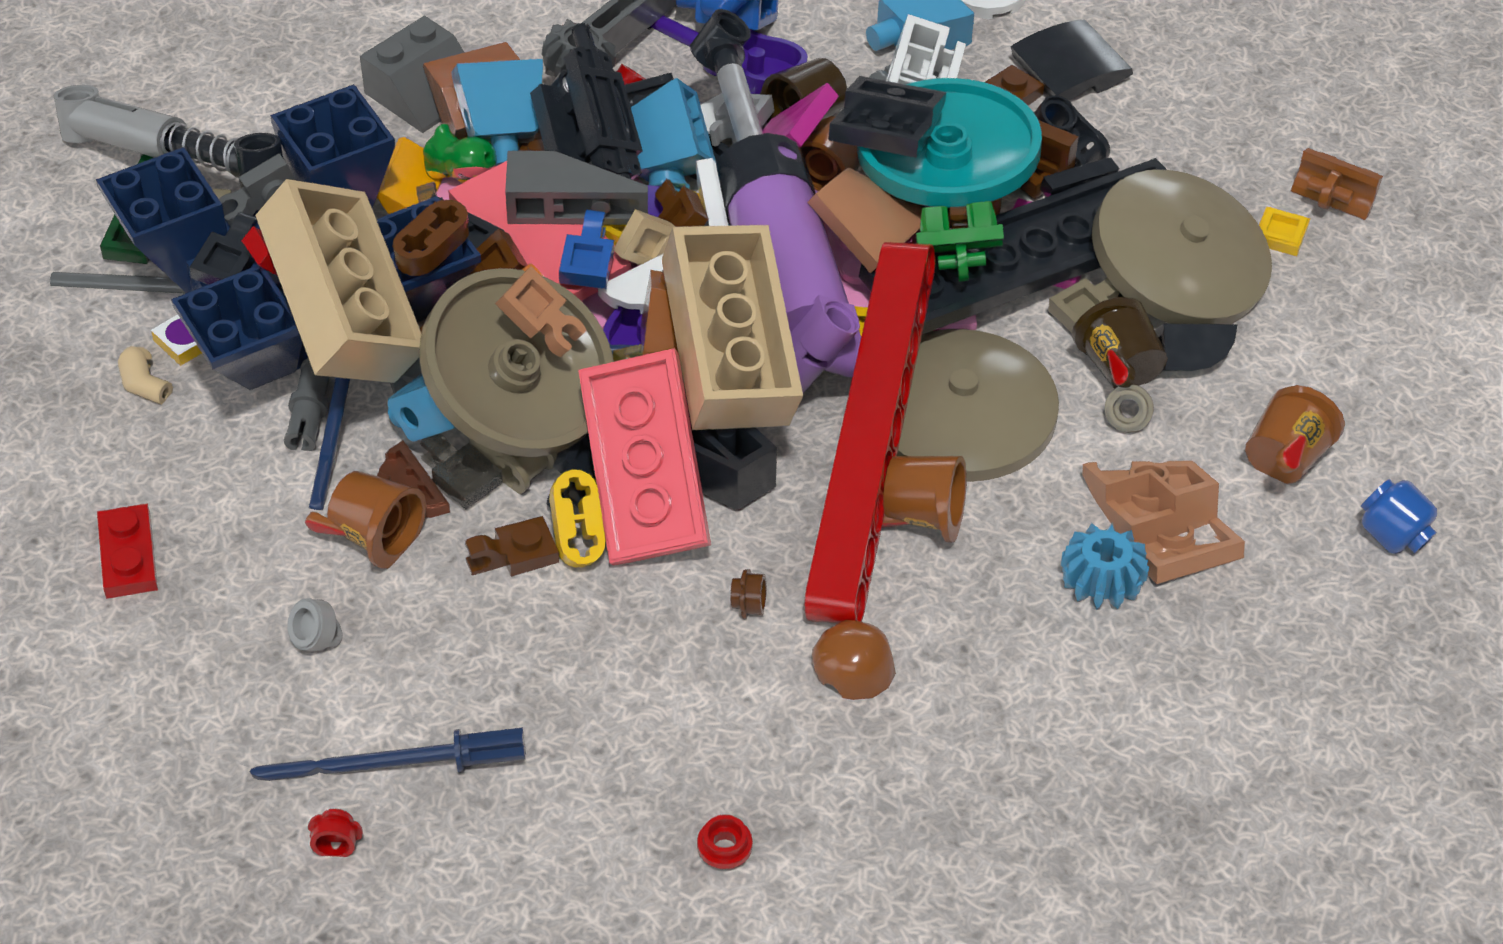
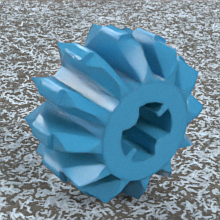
M1113 522L1106 530H1100L1091 523L1086 533L1074 531L1069 545L1062 552L1061 566L1063 567L1064 588L1075 589L1077 602L1089 596L1094 597L1093 602L1096 609L1103 604L1104 599H1109V602L1117 609L1124 602V598L1135 601L1140 593L1141 586H1143L1144 581H1147L1149 571L1145 544L1134 542L1132 530L1121 534L1116 532Z

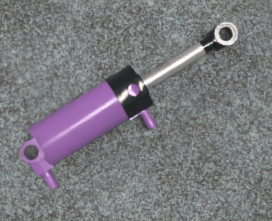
M718 9L715 10L690 44V50L699 63L717 74L737 142L733 143L721 154L716 164L727 222L730 226L769 225L802 392L804 394L823 371L845 377H853L861 341L859 319L854 305L848 302L822 218L807 203L818 191L814 188L803 152L795 141L784 135L763 134L742 67L745 59L743 46L751 37L750 30L745 22L736 14L728 10Z

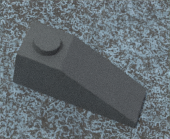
M556 151L507 152L505 195L508 224H583L586 210L605 212L603 225H627L635 209L648 214V186Z

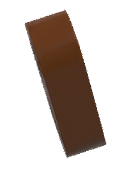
M454 200L436 201L402 229L393 240L394 260L397 269L410 276H420L428 274L442 263L469 236V219L466 207Z

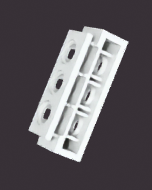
M908 14L895 48L886 81L909 84L921 80L936 79V76L933 75L935 71L939 72L937 78H957L966 44L957 41L954 51L944 48L949 27ZM861 167L860 173L867 176Z

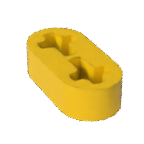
M569 470L554 481L550 489L549 500L559 557L569 566L583 568L594 563L602 555L605 549V533L599 492L595 480L590 474L582 470ZM569 482H575L577 490H585L586 496L578 503L579 514L574 515L571 499L562 498L561 492L569 487ZM576 523H581L583 538L587 540L592 539L594 544L586 551L585 557H580L578 549L569 548L568 542L576 537Z

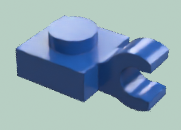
M586 210L581 236L567 234L559 267V283L607 289L614 255V240L605 239L606 227H603L605 212Z

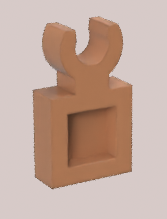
M532 266L495 303L530 338L541 331L545 335V342L549 350L559 357H562L572 348V345L563 337L562 332L567 333L571 339L576 341L587 331L579 319L574 316L564 315L559 310L567 300Z

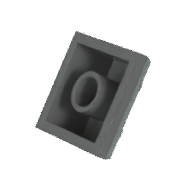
M424 15L360 55L364 93L415 129L424 133L441 122V118L423 64L465 52L454 34Z

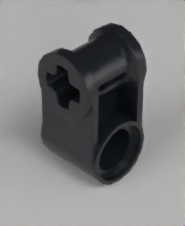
M1050 95L1042 101L1034 112L1038 120L1079 136L1074 167L1109 157L1110 145L1106 137L1099 130L1095 129L1065 97ZM1090 142H1093L1094 145L1090 149H1087V145Z

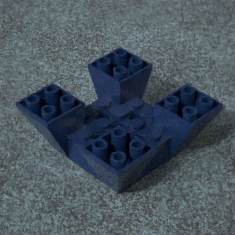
M355 84L270 115L274 133L281 139L283 159L296 181L365 192L371 208H373L396 146L395 138ZM184 147L96 179L97 187L133 244L186 293L171 299L172 306L212 370L249 390H253L295 373L296 370L301 368L302 362L308 358L277 275L260 267L255 261L250 269L209 285L191 278L190 265L210 233L215 232L225 236L230 226L224 217L222 203ZM438 196L376 219L417 323L427 319L433 307L447 289L459 280L467 277L481 263L480 253L467 237L454 252L428 274L410 276L397 269L393 252L394 238L429 205L440 201ZM256 210L255 213L253 214V216L256 217L255 215H256L259 211ZM257 221L255 227L261 230Z

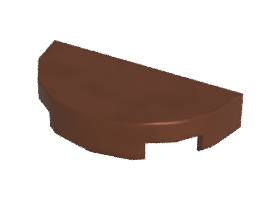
M404 440L390 448L385 453L386 459L380 466L377 476L420 489L426 501L425 518H433L450 513L448 501Z

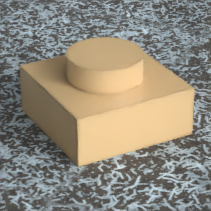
M635 209L616 243L614 251L622 259L639 265L644 264L664 254L672 227L675 226L671 222Z

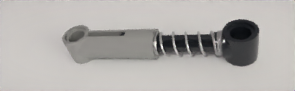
M92 85L68 86L54 94L62 140L66 142L84 143L95 140L152 157H158L184 147L191 158L199 160H193L195 164L201 163L208 168L215 167L222 172L228 171L236 178H239L279 153L283 158L281 139L272 133H253L240 138H232L228 141L227 137L223 134L214 137V134L209 130L201 133L197 127L188 129L186 123L181 118L100 97L98 89ZM239 179L240 188H242L244 186L241 180Z

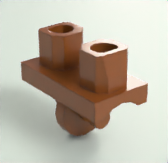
M1307 148L1303 151L1299 171L1292 185L1291 192L1317 201L1318 207L1328 210L1332 207L1366 220L1371 213L1383 176L1366 168L1339 160L1329 154Z

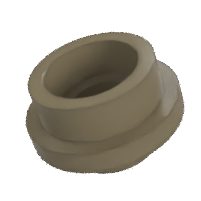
M1134 384L1128 388H1115L1108 395L1105 402V415L1108 422L1115 429L1125 433L1137 432L1143 429L1151 421L1154 412V404L1150 394L1144 388ZM1125 399H1132L1138 404L1139 410L1136 416L1126 417L1122 413L1121 404Z

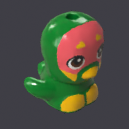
M448 124L439 125L434 135L426 142L423 148L427 174L435 179L453 177L459 182L464 183L496 167L497 163L496 151L490 142L478 137H466L459 140L452 134Z

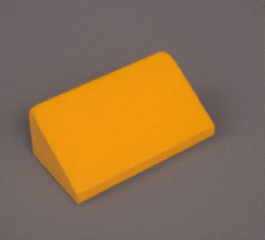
M401 137L396 143L376 198L386 212L391 214L430 199L432 194L436 195L443 178H431L425 168L423 147L406 137Z

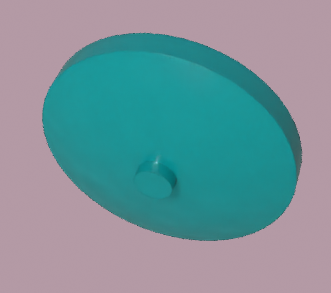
M936 78L906 84L946 92V101L937 124L917 158L857 146L858 159L862 169L878 187L905 201L925 206H947V208L966 206V204L994 201L1021 187L1033 175L1040 161L1042 131L1032 109L1014 94L981 81L961 78Z

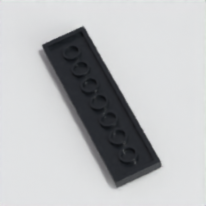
M1157 158L996 215L997 225L1003 224V246L966 250V253L985 251L986 257L985 266L968 267L969 281L959 282L957 268L939 270L938 256L954 255L956 251L935 253L934 278L922 335L1101 268L1093 246L1092 227L1096 212L1105 196L1115 184L1129 175L1146 170L1167 169ZM861 263L858 277L872 291L876 269L870 273Z

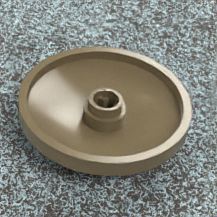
M1146 170L1129 175L1110 189L1094 217L1092 227L1093 246L1105 275L1124 297L1140 301L1147 314L1170 324H1233L1246 316L1255 307L1269 285L1272 259L1262 229L1239 201L1222 188L1200 177L1173 170Z
M498 268L471 274L447 289L433 307L423 326L419 347L420 365L426 387L433 401L442 414L465 436L480 445L500 453L521 457H539L561 452L573 446L588 434L578 370L614 362L608 339L601 325L588 307L573 293L560 284L543 277L567 300L559 310L564 315L574 316L579 319L587 330L576 341L571 339L567 333L562 332L563 337L572 345V348L562 357H559L549 350L545 342V335L541 331L530 338L495 305L499 298L525 272L524 270Z
M944 329L925 333L921 336L897 456H963L966 463L967 482L995 479L1018 471L1035 460L1046 449L1053 437L1059 411L1056 385L1045 366L1033 354L1001 336L969 329Z

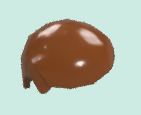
M852 620L842 621L824 631L812 649L814 670L819 681L823 685L828 683L834 686L842 698L845 699L874 698L889 688L896 674L890 644L886 635L878 627L869 623Z

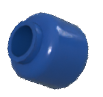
M1388 479L1361 505V508L1365 511L1362 517L1363 527L1390 553H1400L1408 547L1415 554L1437 533L1431 527V524L1437 517V508L1408 480H1401L1394 484Z

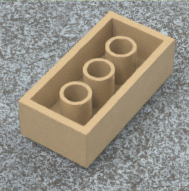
M286 179L255 216L314 374L395 383L420 357L421 331L366 193Z
M769 225L672 227L662 257V265L692 430L790 426L803 398V392Z

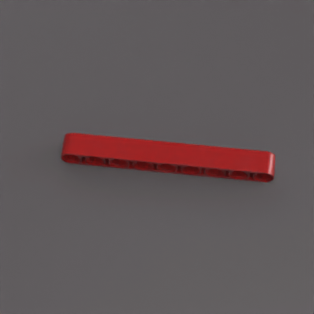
M884 242L880 250L806 587L805 615L808 621L840 623L845 620L862 622L885 516L884 485L887 468L892 457L897 456L934 278L935 251L931 244Z

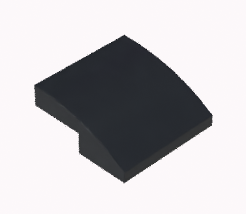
M1074 20L1057 24L1038 31L1011 45L1013 58L1031 77L1044 84V91L1049 96L1059 95L1069 101L1089 88H1092L1096 93L1106 91L1133 74V70L1128 63L1086 20Z
M859 76L845 92L844 108L830 122L828 140L917 158L937 124L946 101V92Z

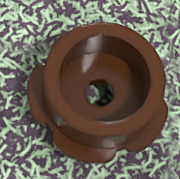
M745 569L742 572L741 578L732 579L731 607L732 609H740L743 619H747L748 614L763 615L767 596L765 574L751 573L750 569Z

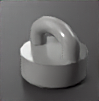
M301 599L294 605L289 614L288 634L290 641L296 648L305 651H322L326 647H336L341 643L343 636L341 626L329 602L322 599Z

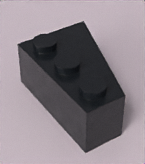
M756 427L692 430L703 494L739 510L776 487L777 447Z

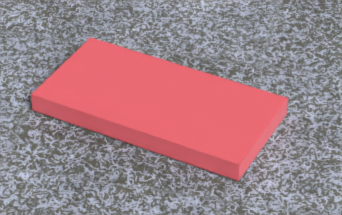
M507 161L448 190L449 200L460 202L466 207L467 212L509 233L526 263L533 264L544 277L560 284L581 301L598 292V288L559 283V267L567 234L581 236L583 224L507 223L505 195ZM615 251L609 280L631 270V262L622 259Z
M668 349L578 370L609 563L611 565L626 564L711 546L680 359L676 349Z

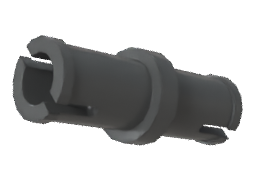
M307 358L301 364L297 390L291 394L288 403L291 416L287 433L284 436V444L290 450L297 449L300 435H303L304 439L301 450H314L320 418L325 417L328 409V400L325 398L330 377L314 375L309 358Z

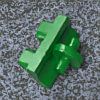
M991 201L966 204L968 228L949 230L947 206L922 208L920 233H916L917 244L933 245L935 253L956 251L954 255L938 256L939 270L957 268L959 282L969 281L968 267L986 265L985 251L966 253V250L1003 246V224L997 225Z

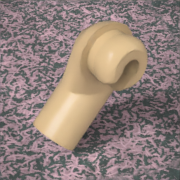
M139 346L127 347L118 359V368L124 389L127 392L162 405L172 393V384L150 375L149 369L151 366L147 360L152 359V356L147 349Z

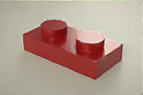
M148 503L97 511L103 589L106 599L157 591L158 584L151 515Z

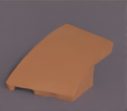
M851 168L841 172L807 202L870 273L877 268L882 244L884 242L905 243L920 229L922 208H926L923 205L905 201L889 194L878 187L869 177Z
M1132 461L1129 470H1100L1097 462L1083 464L1082 475L1087 486L1109 522H1113L1116 532L1121 534L1132 530L1134 542L1145 544L1146 560H1148L1147 565L1149 566L1148 576L1156 584L1244 558L1245 541L1217 517L1219 483L1195 462L1167 461L1154 463L1150 461ZM1209 524L1217 535L1213 537L1220 541L1195 545L1194 529ZM1185 532L1188 533V534H1187L1186 536H1184V537L1179 536V535L1182 534V533H1185Z

